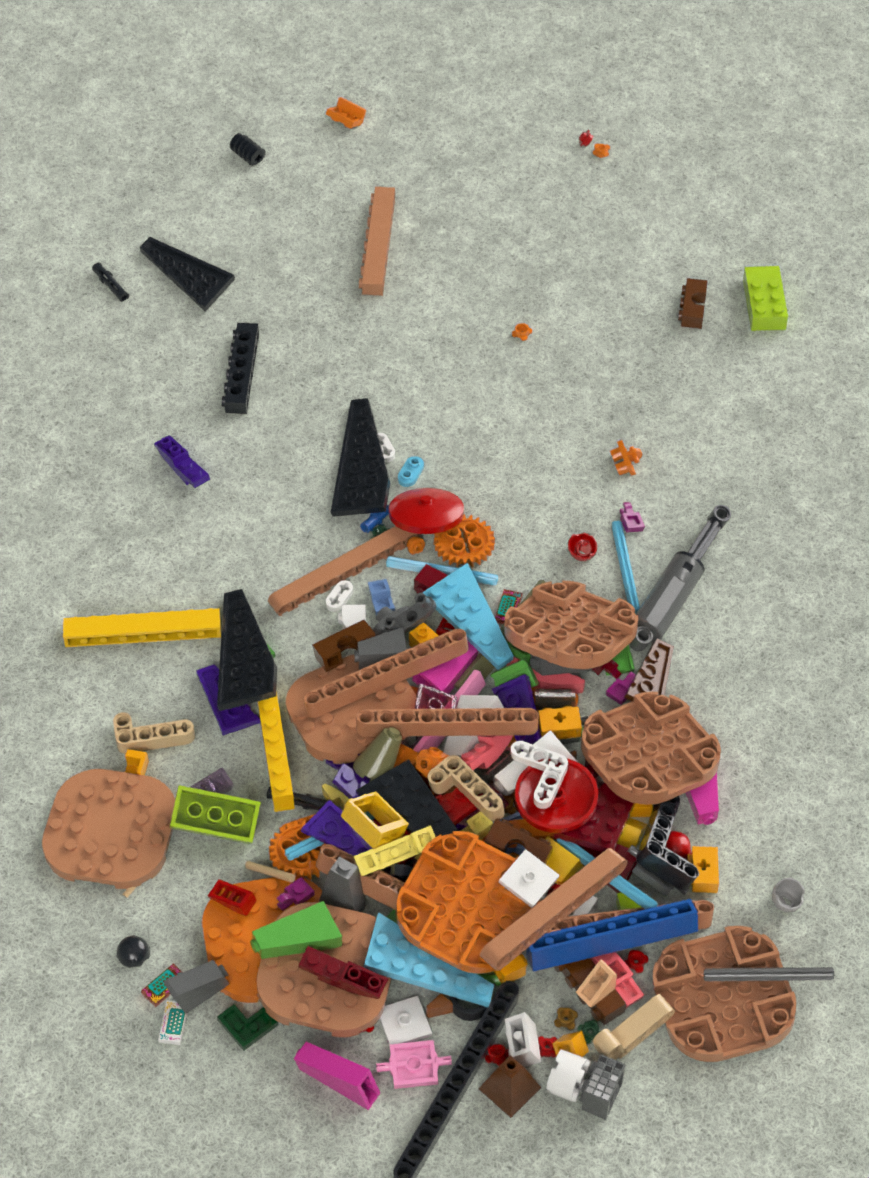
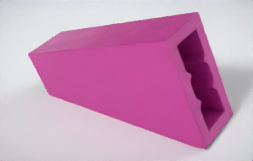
M468 641L469 648L465 654L413 676L412 681L440 704L454 689V684L478 656V650Z
M716 772L709 782L686 792L697 824L704 823V825H710L718 818L719 803Z
M307 1041L294 1057L299 1070L368 1111L380 1095V1090L370 1069Z

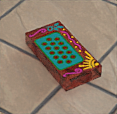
M504 589L495 616L497 623H505L507 610L511 606L515 608L519 606L523 593Z
M173 963L143 988L141 994L156 1008L171 995L163 981L183 972Z

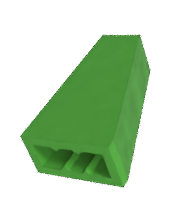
M324 901L252 931L250 944L255 953L258 952L261 959L304 953L307 946L317 950L338 948L342 946V935Z

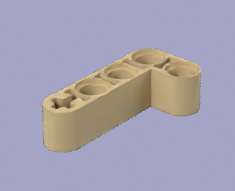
M118 713L113 719L117 748L123 754H126L127 749L148 751L187 745L195 739L194 725L189 720L133 727L131 716L128 713Z
M456 755L448 756L428 773L429 785L435 794H443L455 785L489 820H501L504 817L505 811L502 799L460 757Z
M657 994L613 1031L610 1032L608 1029H604L599 1032L593 1039L594 1047L599 1054L614 1060L617 1058L621 1059L673 1016L675 1010L660 994Z

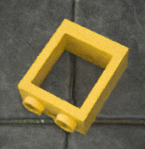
M377 792L349 799L344 804V810L341 814V817L373 849L402 838L409 825ZM368 811L382 826L377 827L364 812Z

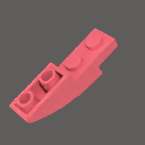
M513 657V660L507 666L520 661V659ZM532 669L539 682L537 686L532 688L568 690L576 694L583 693L585 680L577 675L565 673L542 676Z
M513 735L478 736L479 743L469 752L462 754L461 759L472 770L476 768L487 769L504 752Z
M616 952L590 958L595 965L599 960H603L617 974L615 990L626 1002V1008L644 997L643 992L632 979L634 974Z

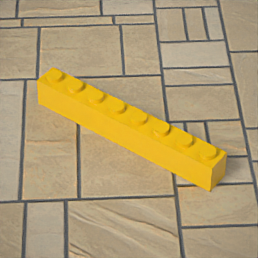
M219 608L63 618L65 647L221 637Z
M276 691V697L258 701L257 703L274 812L295 809Z

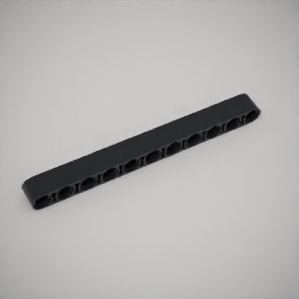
M505 981L500 985L393 1170L394 1178H399L398 1176L402 1173L408 1174V1178H417L485 1057L488 1055V1049L494 1044L504 1027L505 1019L509 1018L519 999V987L515 982ZM509 992H510V993H512V994H514V995H513V996H506L505 993H509ZM496 1010H502L503 1013L498 1014V1013H495L494 1011H496ZM490 1027V1028H493L494 1030H492V1031H486V1030H484V1028ZM481 1045L483 1048L475 1049L474 1046ZM471 1063L473 1066L465 1067L463 1064ZM454 1081H461L462 1084H461V1085H454L453 1082H454ZM450 1099L452 1100V1102L446 1104L443 1103L442 1100ZM434 1117H438L442 1120L439 1122H433L431 1119ZM422 1136H429L431 1139L423 1141L420 1138ZM414 1154L420 1156L417 1160H412L409 1157Z

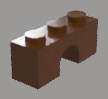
M687 278L686 285H682L681 295L685 297H681L680 308H683V310H679L678 320L681 321V327L702 329L705 305L695 303L705 304L708 280Z
M365 620L357 622L312 644L315 658L325 672H328L343 664L341 653L344 650H358V642L375 637V632Z
M495 819L484 841L486 844L504 853L510 845L520 844L544 864H547L553 852V847L550 846L551 843L543 838L538 840L532 837V833L523 828L518 830L512 827L513 824L505 819L501 821Z

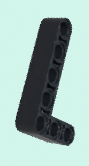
M677 796L668 801L654 804L636 859L642 867L676 888L687 890L699 876L697 867L665 847L680 804V797Z

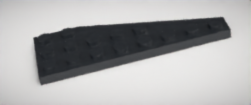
M368 398L354 399L350 402L331 506L333 517L386 512L391 482Z
M242 589L224 593L217 707L220 711L276 697L277 666Z

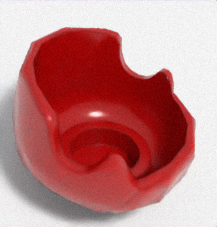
M585 532L573 534L568 540V550L574 559L587 561L596 555L597 542L593 536Z
M671 831L665 847L687 860V855L691 854L689 838L684 833Z

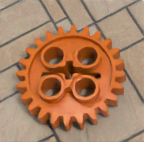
M464 515L462 521L454 528L434 534L435 551H438V557L442 556L443 562L449 560V565L456 563L457 568L460 564L465 565L466 563L470 564L471 567H474L475 562L481 565V559L487 561V556H491L492 550H494L495 537L494 531H491V526H486V521L480 523L479 517L473 520L472 515L469 518H466ZM465 543H467V549L469 553H467L465 549Z
M305 820L302 821V825H299L297 821H294V826L287 823V829L285 830L280 827L279 833H274V839L270 840L269 854L272 866L277 867L278 870L294 874L295 878L300 876L304 879V876H307L311 880L313 874L319 878L320 870L316 867V861L323 845L291 861L288 860L284 854L285 849L311 836L301 832V828L306 824Z

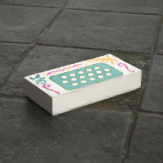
M166 1001L158 1039L159 1043L181 1045L187 1014H185L176 1001Z

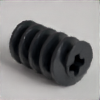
M237 133L230 141V149L243 158L244 161L248 162L249 165L253 166L260 163L266 155V151L257 145L256 142H253L252 139L248 138L247 135Z

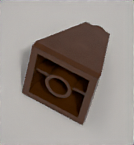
M511 1055L479 1087V1090L510 1118L541 1089V1086L525 1067Z

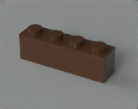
M588 958L555 966L554 968L557 972H562L567 985L571 989L575 988L577 991L596 965ZM614 989L595 1006L591 1007V1014L596 1021L600 1020L603 1025H606L625 1012L626 1002ZM578 995V998L581 1001V1003L583 1005H586V1003Z

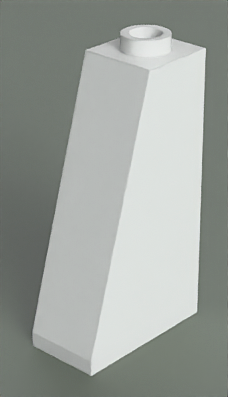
M460 695L456 709L504 707L498 696ZM448 736L443 753L449 756L456 755L461 758L462 754L469 752L479 743L478 736Z
M551 730L533 744L576 761ZM536 755L533 759L538 761L545 757L543 755ZM513 760L494 776L493 786L499 793L503 792L505 796L511 794L515 789L520 774L528 765Z

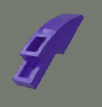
M170 435L154 443L162 458L186 485L190 484L196 488L210 480L209 474L189 457L188 451Z

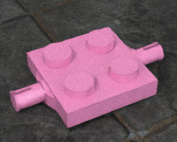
M434 1040L390 1044L391 1056L389 1062L376 1063L377 1073L390 1071L393 1077L394 1089L438 1085L437 1072L439 1066L452 1065L451 1055L438 1057L434 1048Z

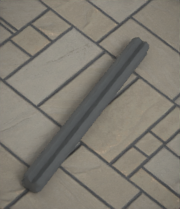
M705 968L703 977L704 981L833 980L834 968Z

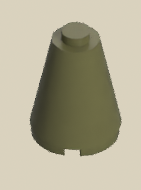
M393 727L384 728L355 759L353 769L361 778L366 776L372 781L394 768L402 741L399 730Z

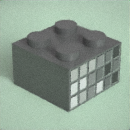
M600 1054L598 1061H593L589 1073H591L589 1079H585L581 1087L582 1094L579 1100L582 1102L581 1110L607 1120L623 1084L626 1064Z

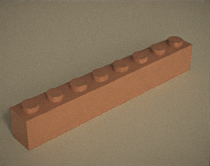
M375 186L374 193H371V203L373 205L369 206V215L371 217H368L367 221L369 229H366V239L368 241L364 242V251L366 253H363L362 257L364 266H361V276L363 278H359V288L362 289L363 295L383 296L395 206V187Z

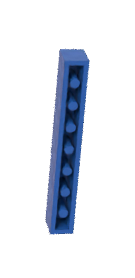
M691 899L549 932L526 949L527 959L534 972L698 932V912Z

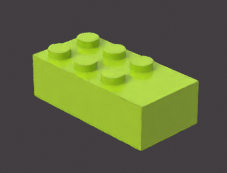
M745 267L743 285L751 331L786 330L788 312L780 267Z
M179 785L169 828L252 844L261 802Z

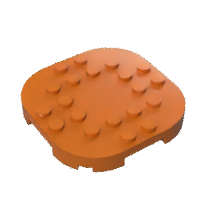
M453 831L452 834L435 837L424 847L420 858L404 886L399 891L396 904V919L402 934L417 948L462 971L475 974L495 971L492 966L480 957L482 949L487 943L532 909L499 883L500 878L519 856L514 858L479 840L478 835L470 832Z
M270 877L233 884L252 891L257 899L247 916L238 914L212 899L206 905L202 917V926L208 962L214 960L218 966L222 964L229 974L225 977L229 985L220 992L231 997L232 1000L243 1003L258 1002L257 973L261 957L251 947L252 931L275 922L285 911H282L277 906V903H279L277 897L285 893L284 888L292 884L291 882ZM304 878L303 880L314 890V896L304 903H319L322 890L315 883ZM225 888L222 889V891L220 892L219 896L222 895V893L224 892ZM295 903L291 904L287 909H289L290 907L295 906L296 904H295Z

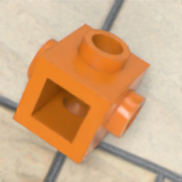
M435 747L420 750L416 757L415 769L421 772L422 776L428 778L430 770L449 755Z

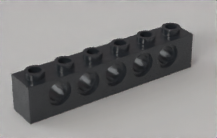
M237 323L236 330H233L234 343H231L230 348L232 356H229L228 359L230 369L226 371V380L228 382L224 383V393L226 395L222 396V407H225V413L247 414L259 340V325L256 323Z

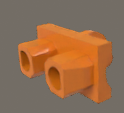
M620 440L617 442L619 447L610 451L614 462L624 459V461L615 464L619 475L628 472L630 475H636L632 462L635 464L639 463L642 451L639 448H634V446H631L629 451H627L623 441Z

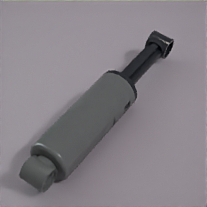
M717 505L707 518V523L689 551L675 553L636 613L638 615L637 634L629 644L633 650L641 652L646 649L650 642L653 643L657 638L660 640L663 638L705 571L704 565L701 562L702 557L718 532L731 518V511L727 506Z

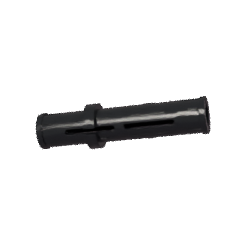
M100 262L93 265L92 270L97 274L101 283H105L120 302L129 298V294L113 278L110 271H107Z
M270 786L267 791V799H272ZM293 792L294 805L301 806L305 810L313 809L319 811L329 801L312 797V794L307 793L304 795Z

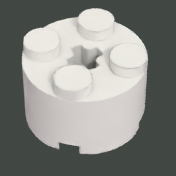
M561 1049L555 1059L557 1063L550 1072L546 1089L547 1092L577 1102L585 1080V1073H588L591 1061Z

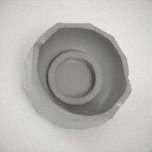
M783 878L775 885L772 891V902L781 911L795 912L803 904L805 890L799 881L793 878ZM783 897L788 898L790 900L791 904L789 906L786 904Z

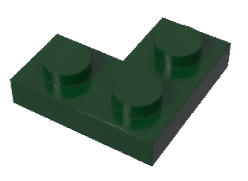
M235 1004L217 1016V1021L243 1051L278 1026V1021L270 1017L264 1007L248 1019Z

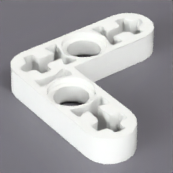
M524 741L514 742L511 745V757L513 760L544 771L534 792V804L541 809L550 807L567 772V758L561 754ZM523 749V752H520V754L517 753V751ZM536 755H543L545 757L541 762H537L533 758ZM558 762L562 763V765H560L559 767H555V765H557ZM554 778L557 782L554 785H548L545 780ZM545 790L547 791L546 798L541 801L540 798L543 797Z

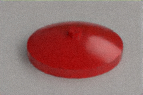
M437 488L408 490L397 495L389 504V518L391 522L404 531L416 534L445 532L457 526L464 517V504L462 500L449 491Z
M567 758V772L552 804L545 809L538 808L534 804V792L544 771L528 766L520 774L515 786V803L522 818L531 826L549 833L573 831L589 821L597 808L598 786L591 772L582 764ZM558 762V764L555 765V767H559L560 765H562V763ZM554 778L545 780L548 785H554L557 782ZM544 790V795L540 798L541 801L546 798L547 791Z

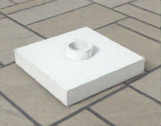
M525 849L500 878L499 883L533 908L556 882L559 874Z
M418 995L385 1006L380 1022L389 1046L390 1044L410 1043L432 1036V1031Z

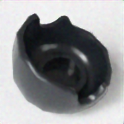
M136 935L125 937L117 946V958L123 966L128 968L140 967L150 957V946L143 938Z

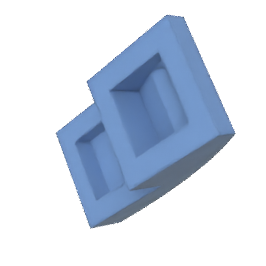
M387 579L368 582L375 614L377 615L383 607H388L395 611Z

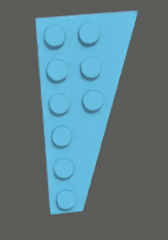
M468 563L423 592L436 602V610L455 629H462L466 632L467 640L497 670L513 660V654Z
M378 912L364 968L389 978L485 1007L489 1006L494 987L492 983L475 973H468L457 969L417 948L405 938L397 923Z

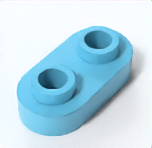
M417 456L408 458L398 474V483L404 487L413 486L424 469V461Z

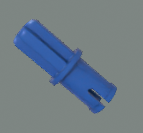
M387 505L386 512L370 513L369 518L360 524L362 531L369 533L375 526L381 525L382 520L389 514V506Z

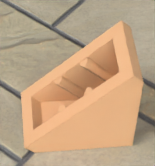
M599 960L576 993L591 1008L615 989L617 974L603 960Z

